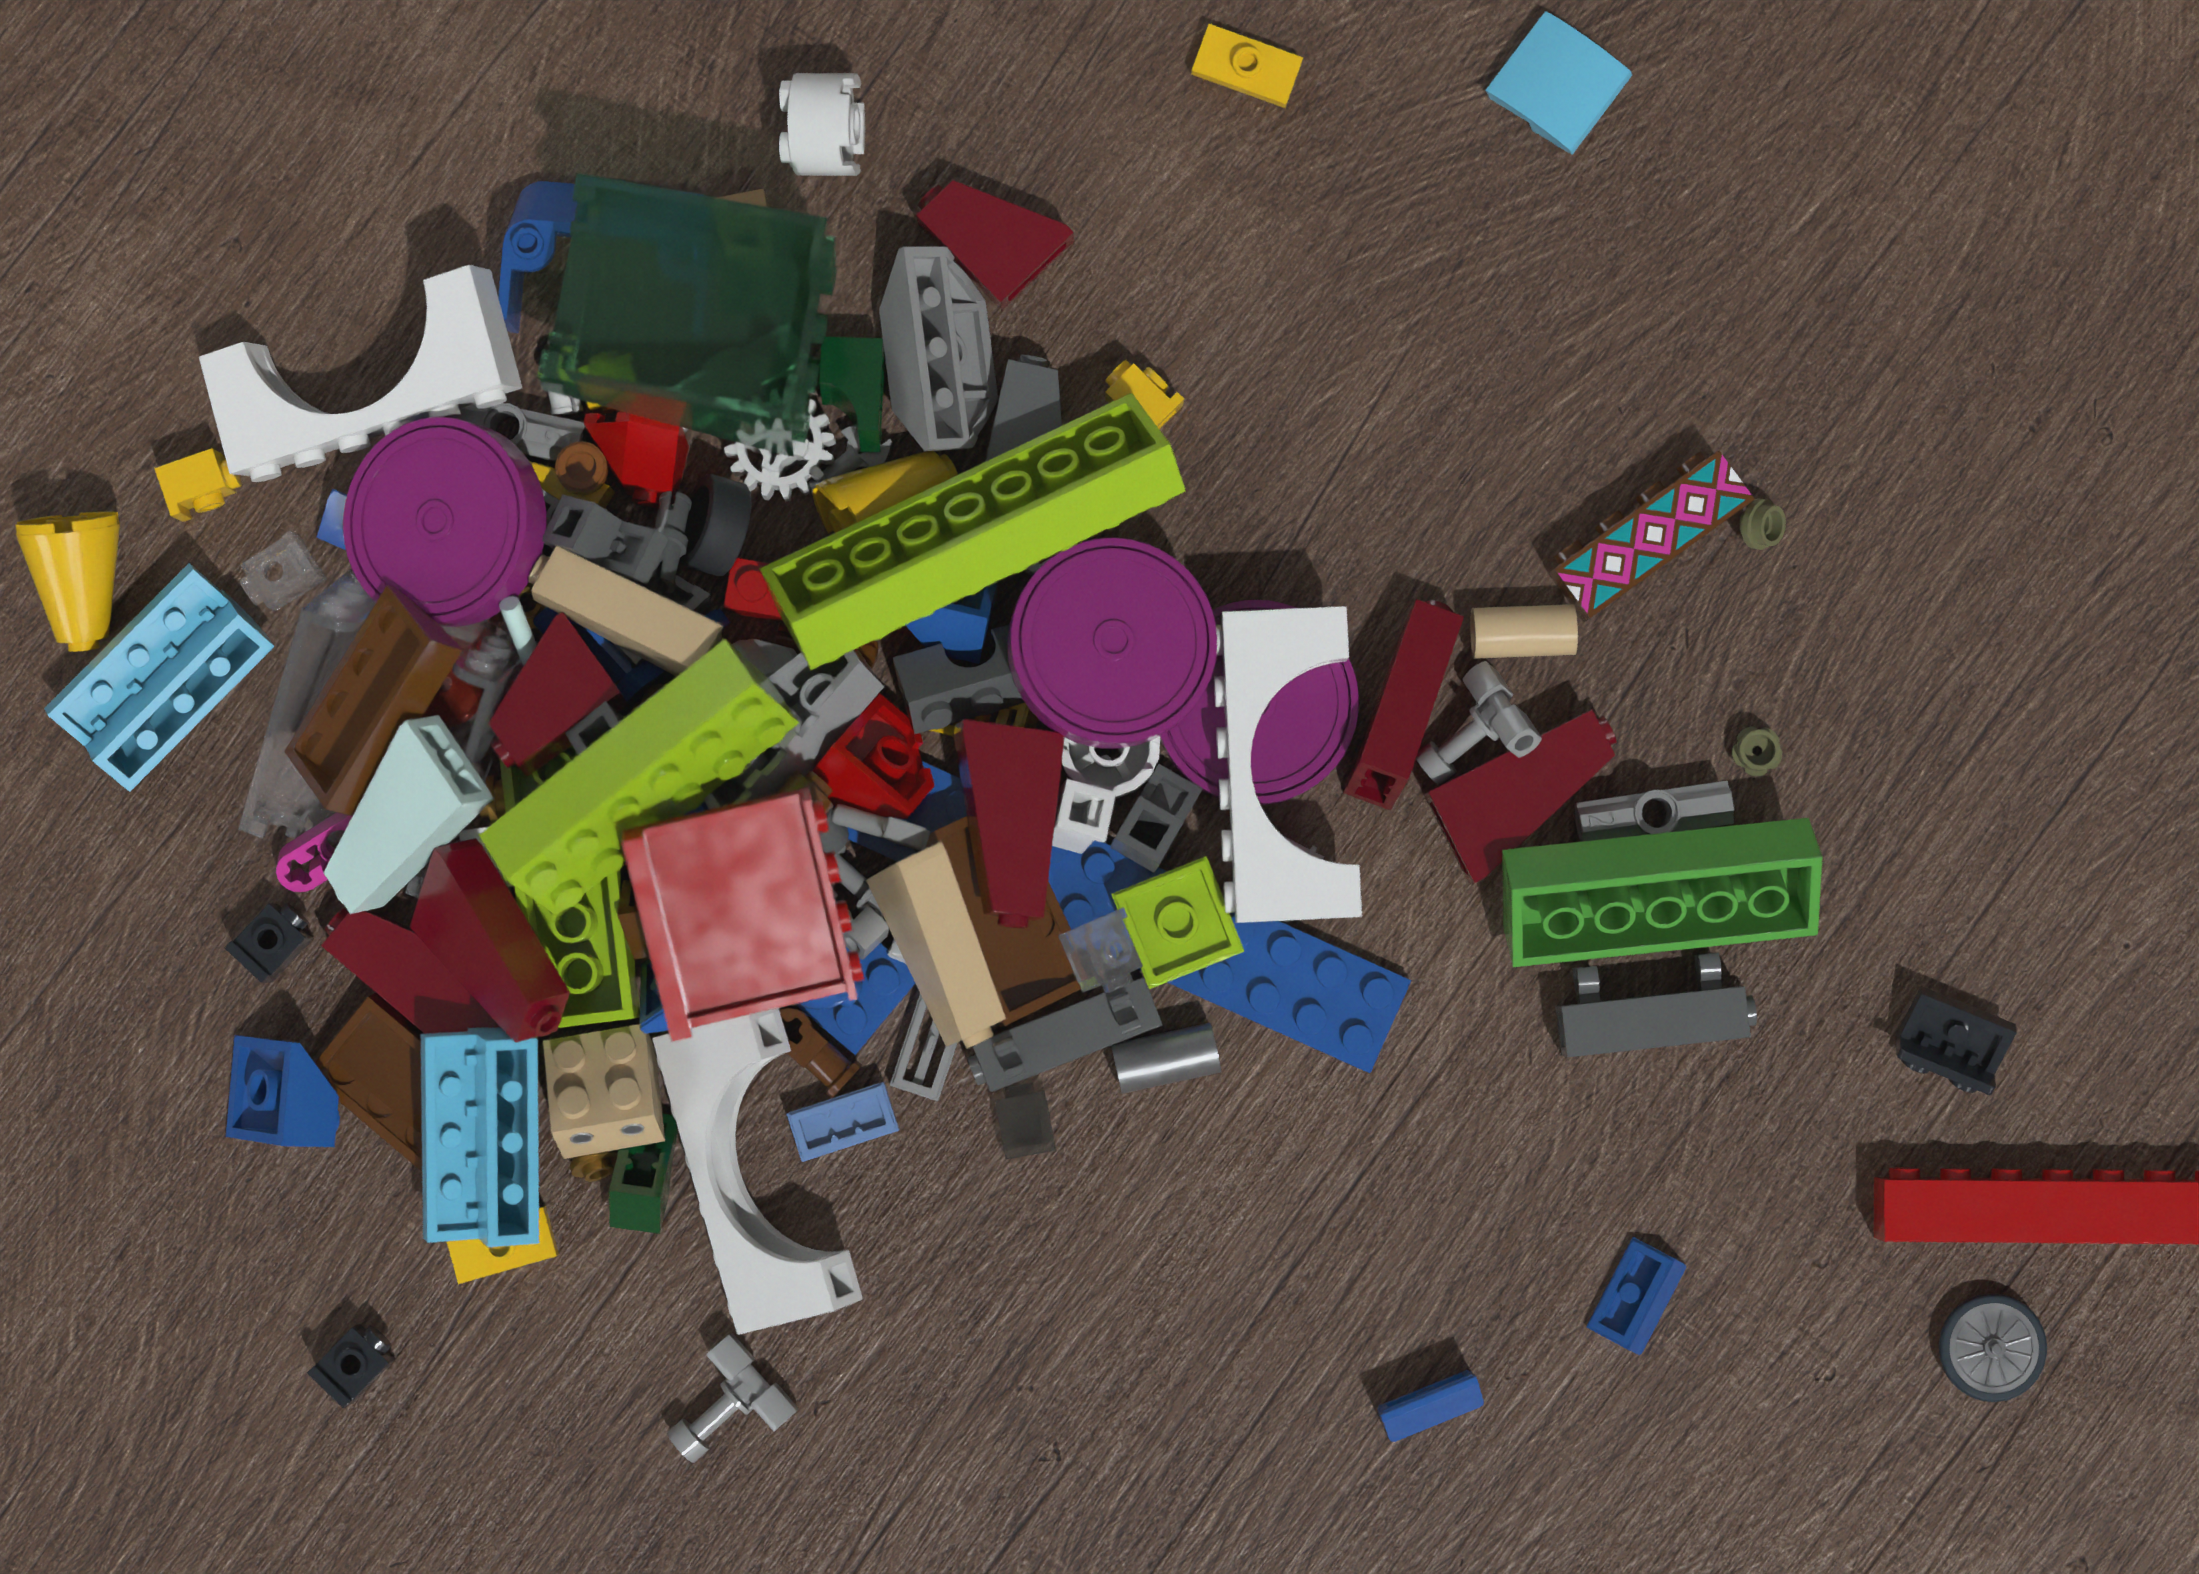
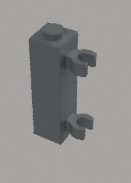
M1719 953L1693 955L1698 990L1600 1001L1597 966L1573 968L1577 1003L1555 1006L1561 1056L1576 1057L1750 1038V1026H1756L1757 1023L1755 1001L1752 995L1746 996L1745 986L1722 987Z
M1142 977L996 1034L974 1045L975 1054L967 1057L977 1085L987 1083L990 1092H993L1163 1024L1145 978Z

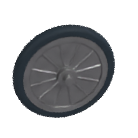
M1997 1293L1981 1294L1959 1304L1947 1317L1940 1333L1939 1356L1947 1377L1960 1391L1981 1401H2006L2023 1394L2039 1378L2047 1356L2046 1335L2035 1313L2018 1299Z

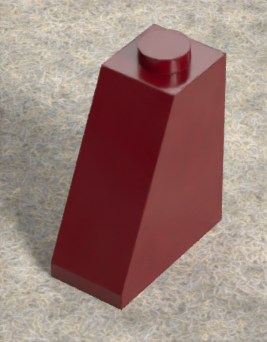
M954 180L944 189L939 184L933 187L917 205L921 209L916 214L918 225L939 247H948L955 257L953 261L1001 311L1074 242V232L1066 224Z
M563 612L554 617L488 723L498 737L490 743L497 755L508 769L517 764L526 777L572 746L565 733L604 702L610 704L618 712L629 706Z

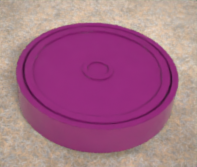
M446 417L419 419L393 430L382 438L359 465L348 490L343 516V533L347 556L357 580L366 593L377 602L387 585L395 587L422 608L442 627H461L484 621L501 611L499 604L504 598L509 596L517 597L527 585L529 576L541 556L544 546L542 539L546 530V507L543 491L532 465L522 451L497 431L481 425Z
M1123 538L1095 539L1076 544L1068 550L1059 552L1041 566L1029 580L1018 599L1011 617L1007 643L1008 660L1013 680L1023 701L1034 715L1051 730L1061 733L1071 741L1086 746L1110 749L1132 747L1154 740L1168 732L1200 700L1208 686L1215 666L1217 654L1216 623L1203 589L1193 575L1172 556L1149 544Z
M1244 600L1220 606L1212 611L1216 625H1221L1220 616L1222 612L1298 608L1274 601ZM1222 655L1216 656L1211 679L1197 704L1176 726L1160 736L1161 743L1168 757L1180 773L1191 783L1201 788L1202 791L1216 798H1219V779H1228L1227 758H1218L1216 728L1226 727L1225 707H1215L1214 676H1223ZM1349 658L1346 662L1319 666L1297 676L1283 686L1267 704L1256 726L1251 748L1252 781L1260 805L1283 802L1305 793L1329 775L1344 756L1356 728L1359 708L1358 686Z

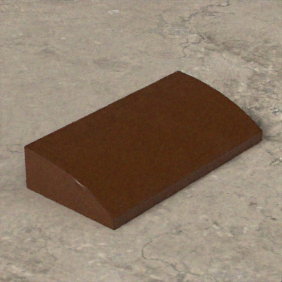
M389 585L385 587L284 751L323 807L327 810L349 816L354 815L399 727L406 720L422 717L463 651L431 616L398 589Z
M967 816L929 834L925 849L942 842L1005 1014L1006 1019L996 1023L997 1027L1006 1026L1096 982L1049 881L1044 918L1036 921L1029 920L1027 929L997 925L998 916L983 914ZM914 849L915 853L921 852V850Z
M374 993L366 998L316 1060L315 1064L339 1095V1102L422 1172L421 1034L425 1033L380 995Z

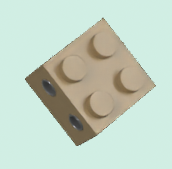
M640 1024L543 1041L551 1133L563 1159L665 1141L656 1051L649 1033H643L640 1030Z

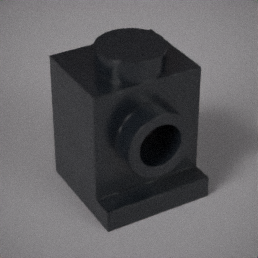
M268 903L250 924L225 946V949L261 983H273L314 937L304 929L309 924L308 920L293 906L286 903L281 907L276 903ZM269 929L273 930L278 937L277 944L272 949L266 948L262 943V935Z
M361 1324L352 1327L307 1374L344 1409L353 1404L396 1358L388 1351L392 1347L390 1341L378 1329L371 1325L365 1329ZM347 1355H355L359 1358L361 1367L357 1373H352L344 1365Z

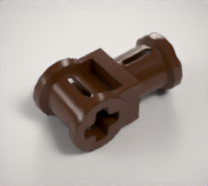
M791 1006L782 1008L779 1011L781 1018L785 1021L790 1022L796 1017L803 1023L798 1030L803 1039L800 1042L793 1038L788 1040L791 1051L786 1054L827 1087L826 1094L832 1099L862 1064L858 1060L851 1062L814 1026L812 1018L800 1008Z

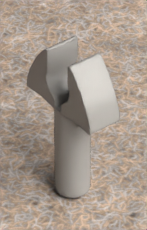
M854 425L847 427L841 431L848 440L846 452L838 457L834 464L827 466L822 472L827 479L855 471L858 467L867 468L885 463L889 459L893 442L891 439H888L881 445V452H863L859 454L858 432ZM813 478L807 482L811 494L812 489L816 488L814 485L819 483V481Z
M843 804L836 805L832 813V821L835 824L888 839L895 844L921 851L925 850L930 831L926 830V828L893 817L886 818Z

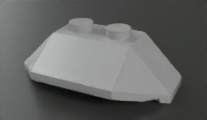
M902 247L898 249L879 309L892 411L924 451L973 448L978 439L977 435L986 424L998 402L986 300L968 275L953 261L955 257L948 247Z

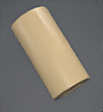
M1575 605L1472 608L1470 636L1473 658L1576 655L1578 626Z

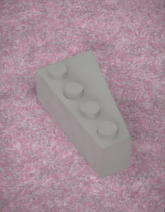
M857 648L843 654L833 662L824 663L812 670L809 668L802 653H800L768 677L799 721V724L787 732L781 742L768 747L748 763L738 776L727 780L705 797L704 801L710 810L772 796L795 771L805 776L815 767L833 744L884 688Z

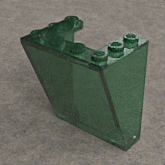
M577 173L572 199L578 202L575 211V220L571 221L569 230L572 239L554 330L549 333V351L542 350L538 370V378L542 389L794 457L796 442L805 443L810 422V413L808 412L810 401L807 398L808 393H815L818 380L819 363L811 362L814 343L824 345L829 315L820 313L823 295L833 296L837 276L836 236L828 235V218Z

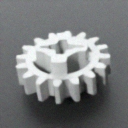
M775 389L770 390L769 402L764 404L755 395L750 397L753 410L747 413L737 408L735 414L741 425L739 427L728 426L726 428L728 437L735 440L736 444L724 447L725 454L728 458H739L730 467L735 477L747 473L744 484L748 486L750 491L761 485V494L765 500H770L774 490H780L785 502L790 501L791 489L796 487L807 496L810 494L807 481L811 478L819 482L826 479L819 467L821 464L832 465L835 460L831 453L824 450L825 447L836 444L834 434L821 432L830 424L827 415L823 414L813 417L817 409L815 401L810 399L801 407L797 392L792 390L787 396L786 401L780 400ZM776 415L775 419L761 427L756 426L763 419ZM799 419L812 431L814 443L798 436ZM786 435L791 448H782L779 455L775 457L769 444L770 442L779 443L781 437ZM747 448L762 454V472L758 471L750 463ZM799 464L804 465L798 472L785 476L786 471Z

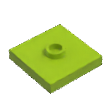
M1207 856L1111 894L1149 989L1245 952L1230 914L1225 913L1224 898Z

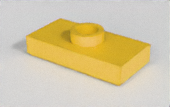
M1208 24L1191 74L1286 108L1303 57Z
M546 1206L539 1208L538 1244L487 1247L479 1239L447 1241L458 1284L559 1255Z

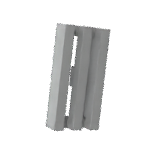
M920 994L890 1086L939 1101L958 1042L947 1047L945 1046L932 1088L923 1086L940 1034L934 1021L932 1022L913 1082L903 1079L927 1009Z

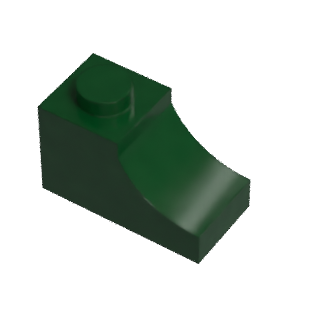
M822 337L821 356L812 355L811 386H820L822 405H833L850 418L858 432L860 452H881L885 371L883 338Z
M662 1114L664 1142L619 1149L609 1189V1227L661 1233L669 1197L671 1170L678 1134L677 1123L673 1115Z

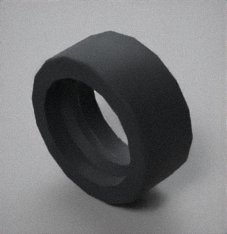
M706 474L698 481L690 495L692 504L688 512L684 533L688 544L686 553L679 560L684 567L716 576H724L738 558L746 537L752 506L751 492L744 483L713 474Z

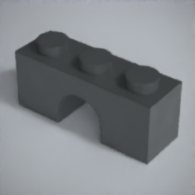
M1009 625L991 629L995 652L986 663L980 666L966 668L953 664L947 658L942 644L893 657L899 690L915 734L932 729H941L963 719L990 715L998 710L1025 703L1016 688L1009 666L1007 651Z

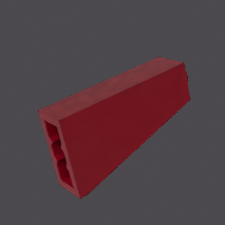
M1418 599L1415 600L1404 624L1344 794L1391 811L1409 780L1464 616L1453 613V610L1448 605L1433 600L1425 602Z
M1590 710L1541 735L1542 740L1539 745L1527 755L1518 758L1509 751L1424 794L1469 884H1475L1490 874L1502 862V850L1516 849L1615 756L1611 745L1617 743V740L1604 716L1596 718L1593 710Z
M963 719L955 724L954 741L983 914L998 916L997 925L1027 929L1029 920L1036 921L1042 919L1045 913L1065 736L1059 732Z
M476 838L434 848L410 928L515 1043L538 1036H546L557 1031L570 991L482 844Z
M345 908L340 910L326 926L324 931L329 936L321 946L423 1033L468 1032V1028H500L498 1023L410 927L372 910L350 914Z

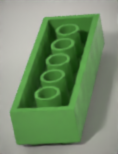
M1809 818L1502 850L1503 929L1513 967L1818 935L1822 855Z

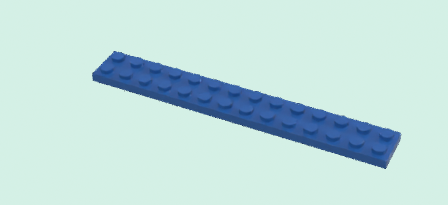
M922 761L924 768H930L935 786L907 819H896L926 828L931 833L967 816L961 778ZM848 828V840L897 862L916 854L913 848L898 845L888 839ZM1095 840L1082 854L1052 846L1048 881L1076 941L1141 971L1111 894L1168 871L1157 867L1155 873L1113 850L1110 848V845ZM1234 912L1229 914L1245 952L1167 982L1365 1072L1371 1073L1411 980L1280 921L1235 923Z

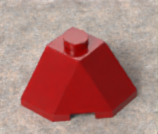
M631 411L617 412L615 422H604L605 416L600 413L585 414L583 424L590 439L601 450L608 467L625 493L632 496V501L642 506L659 508L660 495L664 492L672 491L670 504L674 505L676 492H679L689 451V445L681 422Z
M880 693L812 770L833 790L828 799L835 807L838 804H843L883 817L907 819L935 786L930 768L923 767L919 748L923 744L921 733L915 734L909 717Z

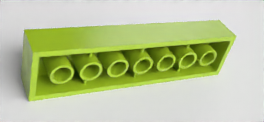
M1130 393L760 568V571L782 620L809 668L812 670L824 663L833 662L843 654L868 642L881 639L889 632L912 621L927 617L954 601L973 595L1011 574L1019 573L1030 565L1059 551L1068 550L1076 543L1105 529L1114 528L1122 521L1149 508L1160 506L1168 499L1186 490L1169 441L1134 395Z

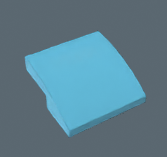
M1545 11L1487 87L1486 92L1489 99L1529 122L1533 132L1573 155L1632 77V73L1592 40Z

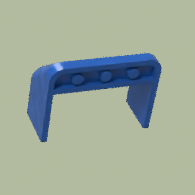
M546 181L534 182L523 189L518 197L508 225L502 250L498 299L506 329L509 333H519L524 272H535L545 268L554 257L557 236L657 244L656 259L662 274L674 283L695 285L691 335L699 348H710L719 241V224L716 209L710 199L696 193Z

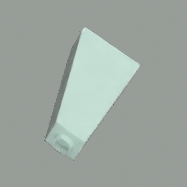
M439 715L406 720L399 727L323 872L334 888L337 898L345 905L350 914L384 907L430 862L434 848L447 845L494 799Z

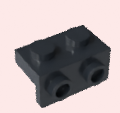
M1920 986L1895 1035L1896 1056L1908 1068L1923 1074H1927L1930 1071L1948 1078L1955 1087L1965 1092L1975 1093L1980 1091L1987 1095H1992L1996 1087L1995 1073L2017 1033L2016 1024Z

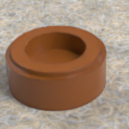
M574 442L567 445L559 453L555 463V471L561 485L567 491L576 495H588L596 492L603 486L608 475V465L598 447L588 442Z

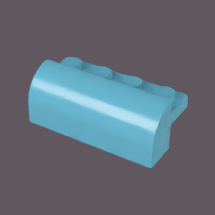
M188 563L44 709L52 720L86 747L91 760L130 792L275 646L262 628L226 592L222 589L219 590Z
M468 1028V1032L421 1034L423 1239L427 1243L479 1239L487 1247L538 1244L537 1037L515 1043L502 1028Z

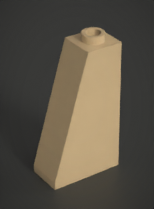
M559 546L555 547L550 558L542 554L529 576L528 582L534 584L531 590L533 600L559 614L563 612L568 619L676 677L722 642V626Z
M942 842L901 860L867 879L866 881L945 1046L963 1041L967 1049L994 1036L990 1026L1006 1019Z

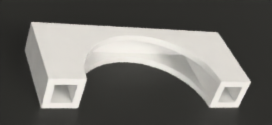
M466 265L423 280L427 301V318L424 337L416 359L401 382L382 399L360 410L342 414H329L309 405L284 382L271 359L268 347L265 345L240 342L199 356L229 473L250 476L252 482L271 480L282 475L280 470L282 467L294 463L297 468L313 466L326 461L324 453L339 448L341 453L365 449L371 446L370 438L382 434L386 436L407 423L431 417L456 419L461 416V408L476 404V408H487L507 401L505 394L521 389L522 384L491 270Z
M1343 606L1222 612L1220 616L1221 625H1216V656L1222 655L1223 676H1214L1215 707H1225L1226 727L1216 728L1218 758H1227L1228 779H1219L1220 810L1230 809L1231 830H1221L1223 861H1232L1233 882H1224L1225 913L1235 912V923L1362 917L1359 865L1338 864L1318 859L1286 840L1275 829L1260 806L1251 774V748L1254 733L1264 709L1273 696L1283 686L1306 671L1319 666L1346 662L1348 660L1347 608Z
M779 1008L692 1028V1038L671 1042L669 1033L652 1038L657 1054V1064L662 1071L671 1103V1112L677 1123L685 1151V1161L692 1175L699 1200L700 1213L707 1227L713 1248L714 1261L719 1269L728 1300V1310L733 1318L737 1335L833 1312L863 1300L849 1250L829 1252L814 1250L793 1242L781 1234L758 1210L747 1191L740 1173L736 1153L735 1132L742 1098L755 1075L766 1064L776 1057L791 1051Z

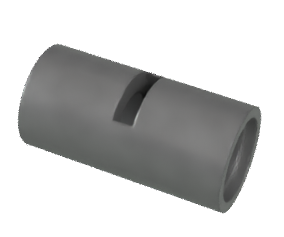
M1211 1022L1111 1045L1122 1094L1221 1073L1220 1060Z

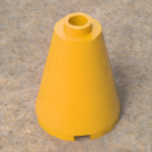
M925 451L823 479L814 485L816 488L812 489V495L825 529L828 533L832 531L836 533L953 478L958 473L947 455L943 454L939 457L934 451Z
M118 512L79 513L78 516L62 517V515H54L17 522L15 524L16 537L56 642L67 643L68 651L70 652L100 648L99 639L109 637L120 530Z

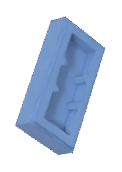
M885 1081L786 1113L802 1162L900 1130Z

